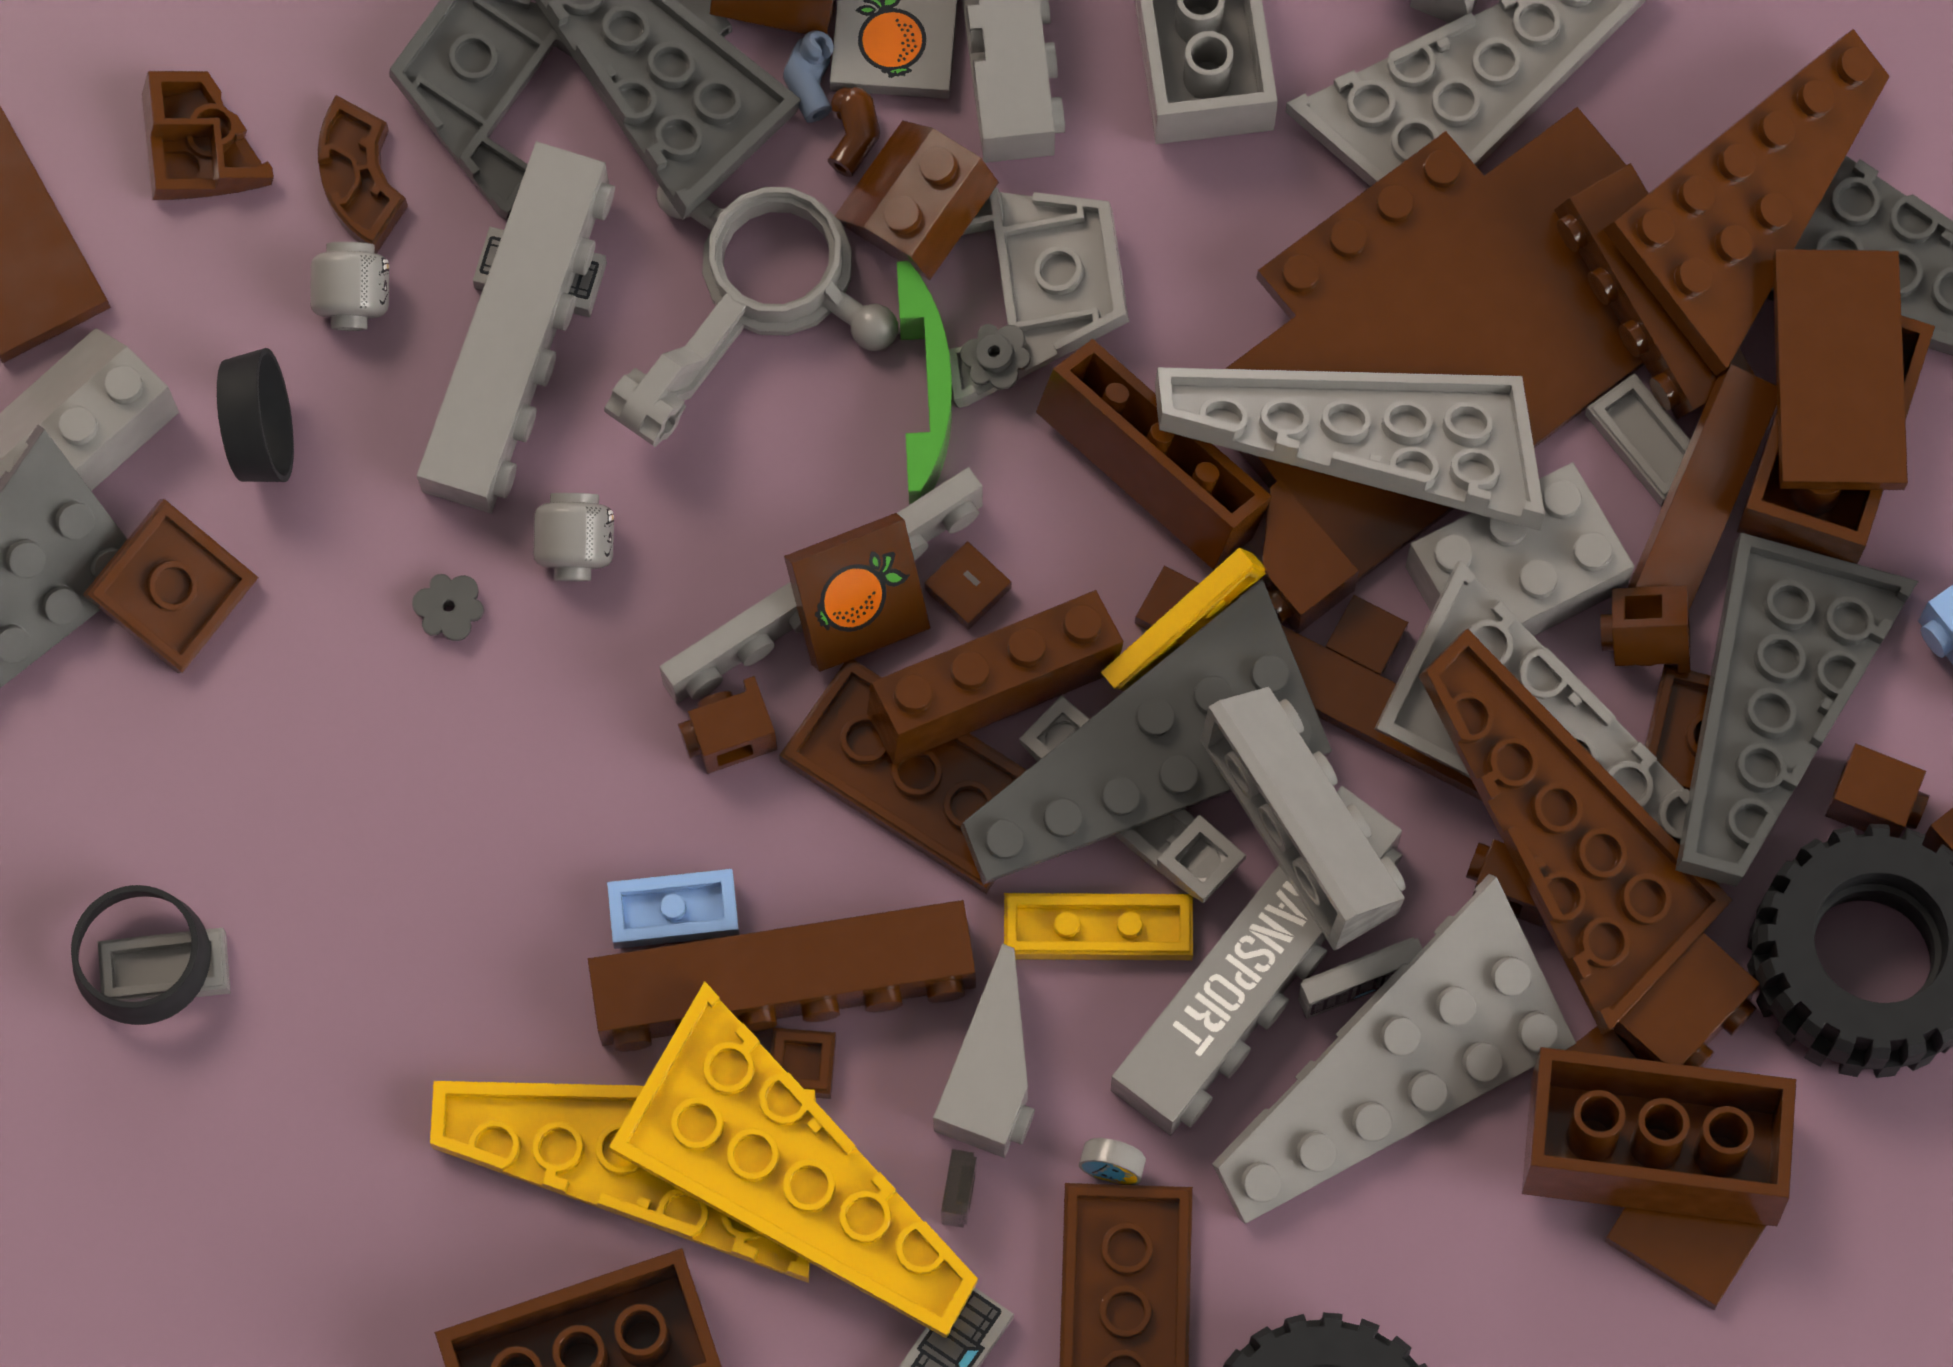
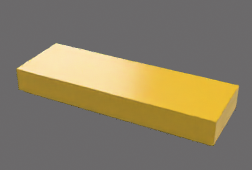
M1238 548L1101 673L1114 689L1127 690L1234 603L1266 574L1265 571L1267 569L1253 553Z
M1004 893V944L1015 949V959L1192 960L1193 896L1190 894Z

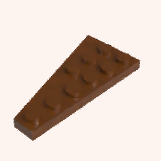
M1854 29L1839 38L1603 229L1715 376L1726 370L1773 287V255L1775 249L1795 248L1890 77Z
M1467 628L1419 675V678L1601 1034L1612 1030L1733 900L1715 881L1675 870L1680 845Z

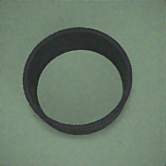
M263 348L223 360L217 375V410L222 442L233 474L241 482H287L292 473L294 459L293 425L285 381L275 355L270 349Z
M124 886L111 890L97 898L87 907L78 920L71 942L73 974L82 996L97 1012L111 1020L124 1024H152L179 1013L200 992L210 967V942L200 918L181 900L161 889L151 886ZM155 897L169 901L183 914L191 933L189 962L178 981L164 993L138 1002L115 1000L96 990L84 976L79 964L81 942L94 919L108 907L129 898Z

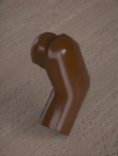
M860 87L841 88L834 94L831 101V109L837 112L838 119L842 120L845 135L827 160L833 169L846 177L853 176L880 137V128L873 98Z

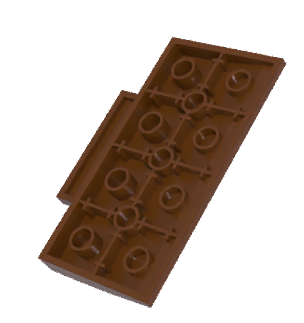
M1578 107L1562 117L1485 176L1447 131L1443 132L1258 269L1256 279L1291 320L1225 369L1522 376L1535 448L1587 409L1589 405L1645 365L1640 356L1634 357L1624 346L1618 331L1621 323L1611 306L1601 303L1593 293L1587 277L1590 271L1578 251H1571L1562 240L1557 229V220L1559 218L1554 211L1571 196L1621 169L1626 164ZM1239 451L1269 488L1279 480L1285 484L1359 571L1357 582L1455 509Z

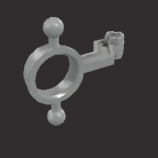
M659 185L656 197L659 207L668 216L681 219ZM762 187L740 195L724 209L705 199L688 217H692L711 230L704 244L702 274L716 307L686 346L663 353L647 374H644L637 368H634L627 375L624 374L612 390L611 397L604 407V412L656 447L662 440H666L677 427L679 419L686 408L684 400L690 399L744 328L759 335L789 336L817 326L830 313H833L851 326L853 339L860 347L870 351L884 350L894 342L898 334V321L895 314L888 307L877 303L864 306L845 293L851 282L852 249L842 223L814 197L791 187ZM769 212L792 213L810 221L824 235L829 248V263L820 283L804 297L785 304H762L743 296L730 283L724 270L725 250L733 234L749 219Z

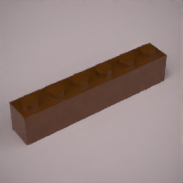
M964 900L587 958L597 1029L602 1046L614 1045V1049L620 1052L645 1049L652 1045L653 1038L673 1036L704 981L720 997V1000L742 1024L744 1023L751 1032L771 1029L777 1026V1019L802 1015V1019L805 1022L827 1021L840 1016V1009L864 1005L867 1012L890 1011L901 1007L903 999L927 996L928 1001L932 1003L949 1002L964 997L965 990L976 988V972Z

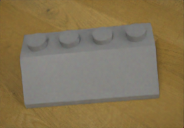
M95 328L0 413V478L5 471L10 472L28 446L26 443L27 439L39 424L46 430L92 491L179 413L169 387L126 345Z
M1269 687L1219 700L1208 707L1200 742L1332 949L1336 951L1398 914L1405 899L1401 891L1406 889L1399 870L1389 857L1385 856L1379 859L1367 838L1372 836L1365 817L1356 805L1350 804L1347 807L1345 806L1333 787L1338 783V780L1329 761L1320 751L1312 754L1300 736V733L1304 731V727L1292 704L1287 699L1278 702Z

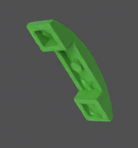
M897 261L901 340L925 339L930 432L905 433L910 505L935 488L944 465L952 423V373L945 330L932 295L921 276L909 261Z

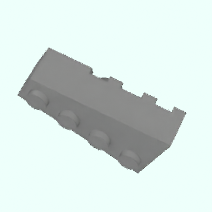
M962 0L983 161L989 163L1054 155L1055 134L1065 133V119L1062 98H1051L1049 79L1058 78V68L1054 42H1044L1042 24L1051 22L1049 0Z

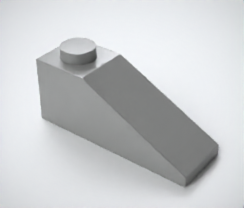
M1002 944L933 1116L934 1132L1005 1158L1011 1141L1023 1144L1035 1109L1026 1106L1028 1101V1081L1015 949Z

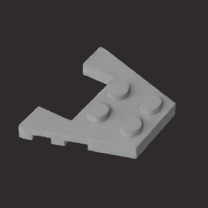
M998 188L994 189L963 235L995 229L1008 325L1018 326L1025 335V345L1023 348L1029 352L1031 357L1029 366L1024 370H1018L1019 380L1082 347L1091 339L1095 340L1128 323L1129 317L1113 209L1109 201L1034 192L1033 196L1003 193L999 192ZM962 347L949 349L953 395L958 408L969 406L999 390L991 382L986 385H977L972 381L970 377L971 368L963 363L960 356ZM994 352L991 357L998 356L1000 352Z

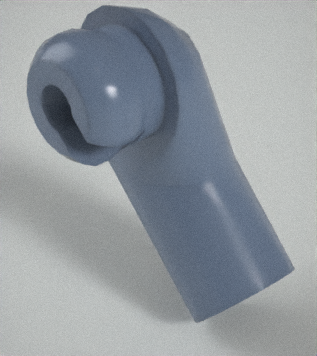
M819 30L810 31L798 40L783 72V78L788 89L801 99L799 109L808 123L820 121L832 111V106L820 83L830 63L834 45L832 39L826 33Z

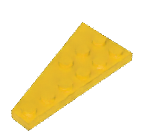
M704 981L609 1146L610 1151L947 1338L978 1283V1278L927 1222L923 1221L896 1192L893 1185L881 1172H878L847 1135L792 1075L782 1068L760 1044L758 1038L744 1023L742 1024L720 1000V997Z
M433 1081L430 1132L432 1149L809 1283L810 1262L610 1151L609 1146L644 1086ZM804 1089L816 1102L815 1090Z

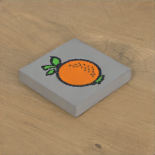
M838 0L830 90L838 91L844 87H860L871 94L949 99L958 0Z

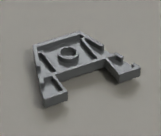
M440 0L391 66L389 77L497 214L507 220L528 164L489 139V137L554 47H557L572 58L573 56L538 4L531 2V0Z

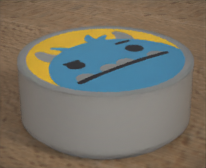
M1093 1138L1084 1144L1079 1168L1086 1174L1108 1183L1136 1185L1141 1181L1146 1158L1140 1150L1124 1142L1107 1138Z

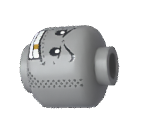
M362 242L327 243L326 252L316 255L311 262V310L321 317L331 318L332 330H367L368 319L383 316L389 307L388 260L382 255L375 253L374 244Z
M551 493L550 503H544L535 510L534 560L542 567L554 568V580L591 581V569H601L612 562L614 514L609 507L599 504L598 494Z

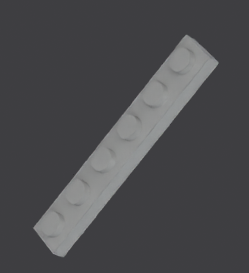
M969 467L897 513L905 520L914 560L927 550L929 546L928 541L945 530L950 534L956 533L967 527L978 517V509L983 506V486ZM791 582L659 666L663 685L676 704L689 696L693 700L706 696L723 681L721 675L741 662L744 666L757 663L773 650L775 646L773 642L792 629L796 633L803 632Z

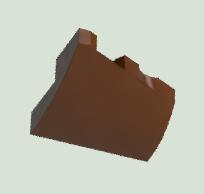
M148 71L142 91V103L152 200L212 197L272 185L274 179L272 166L268 161L263 164L245 139L247 129L237 114L229 111L223 105L221 99L222 92L208 71Z

